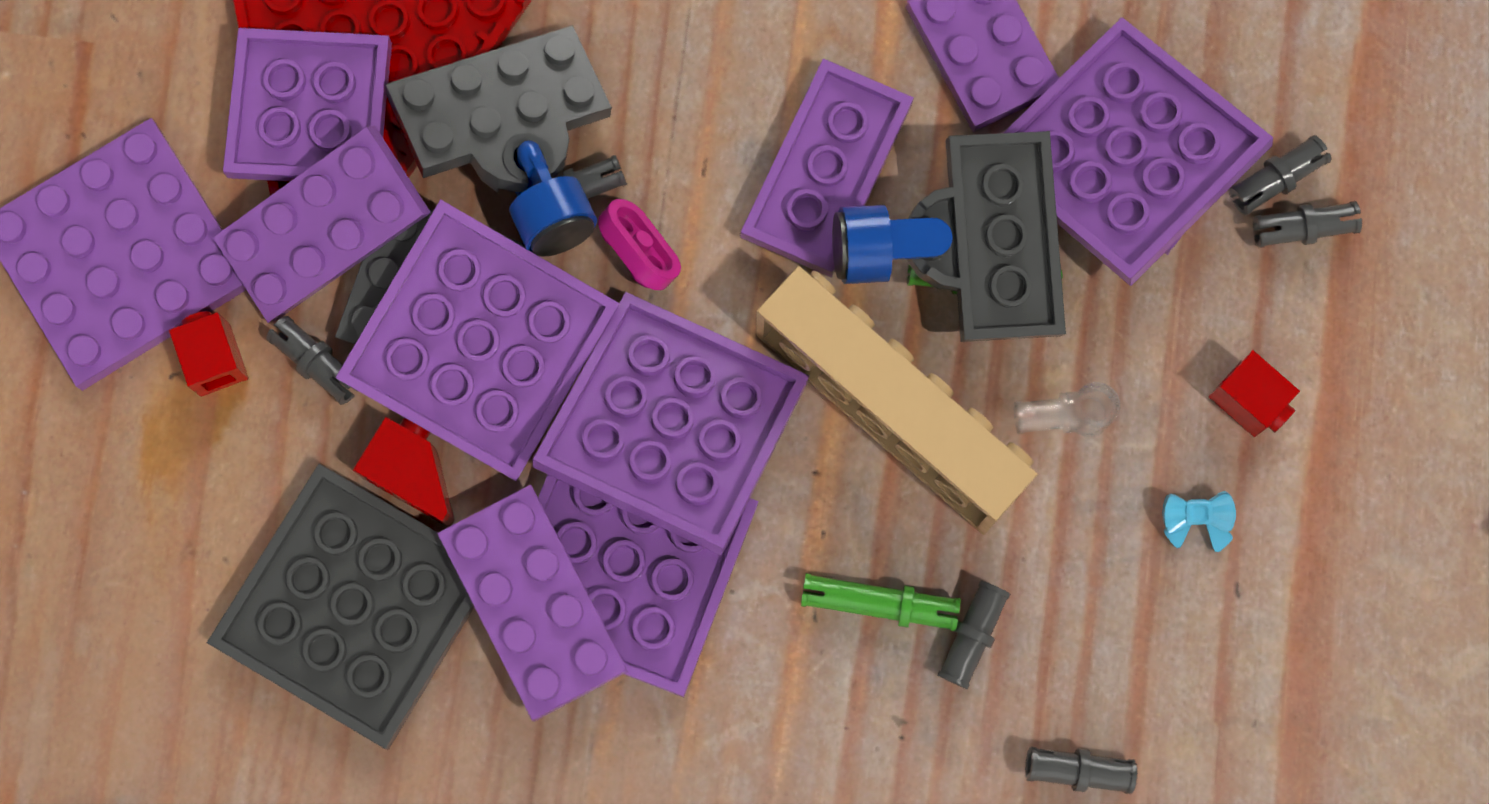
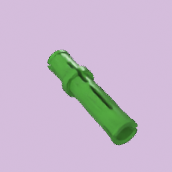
M806 573L803 588L823 591L825 594L803 591L802 607L810 606L897 620L898 626L909 627V623L950 629V631H955L957 628V616L937 613V611L959 614L961 598L914 592L915 587L905 585L903 590Z

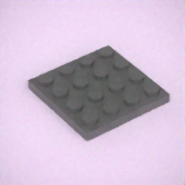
M318 464L210 636L207 644L382 748L389 750L473 611L474 605L437 534L438 532L323 465Z

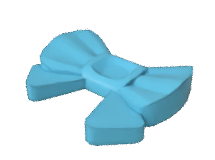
M1222 491L1209 500L1191 499L1186 501L1175 494H1169L1165 497L1162 509L1165 525L1164 534L1174 547L1180 548L1191 525L1206 524L1211 545L1215 552H1220L1232 541L1233 536L1229 531L1233 529L1235 524L1236 508L1228 492Z

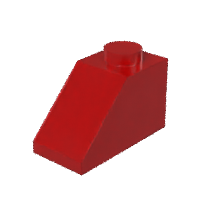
M385 417L353 471L367 482L444 526L450 527L455 519L438 451L427 440L430 432L406 418H403L401 423L398 424Z

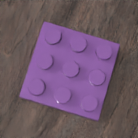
M238 28L223 173L226 177L232 179L292 181L367 126H376L383 137L387 103L385 84L389 81L392 48L390 37L387 35Z

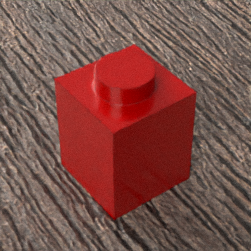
M209 311L189 315L182 320L181 326L169 330L187 386L199 396H205L249 379L231 325L218 312L212 314Z
M1252 350L1208 397L1247 432L1256 437L1267 428H1270L1274 433L1281 428L1296 411L1289 403L1300 390Z

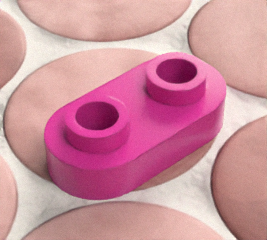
M615 199L599 215L598 227L603 239L614 249L638 284L653 290H664L680 274L681 264L677 255L638 206L624 199Z

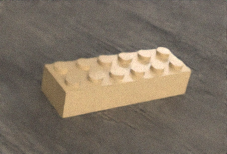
M798 266L757 310L756 336L794 369L809 375L808 381L982 535H985L1038 475L1031 468L1033 464L1031 457L1016 444L1009 442L1006 446L991 433L993 430L992 424L980 412L971 407L965 411L950 398L954 393L940 377L933 373L926 377L911 364L914 357L901 343L894 339L886 342L872 330L875 324L862 309L855 305L847 308L833 296L836 290L824 276L816 271H812L809 275Z

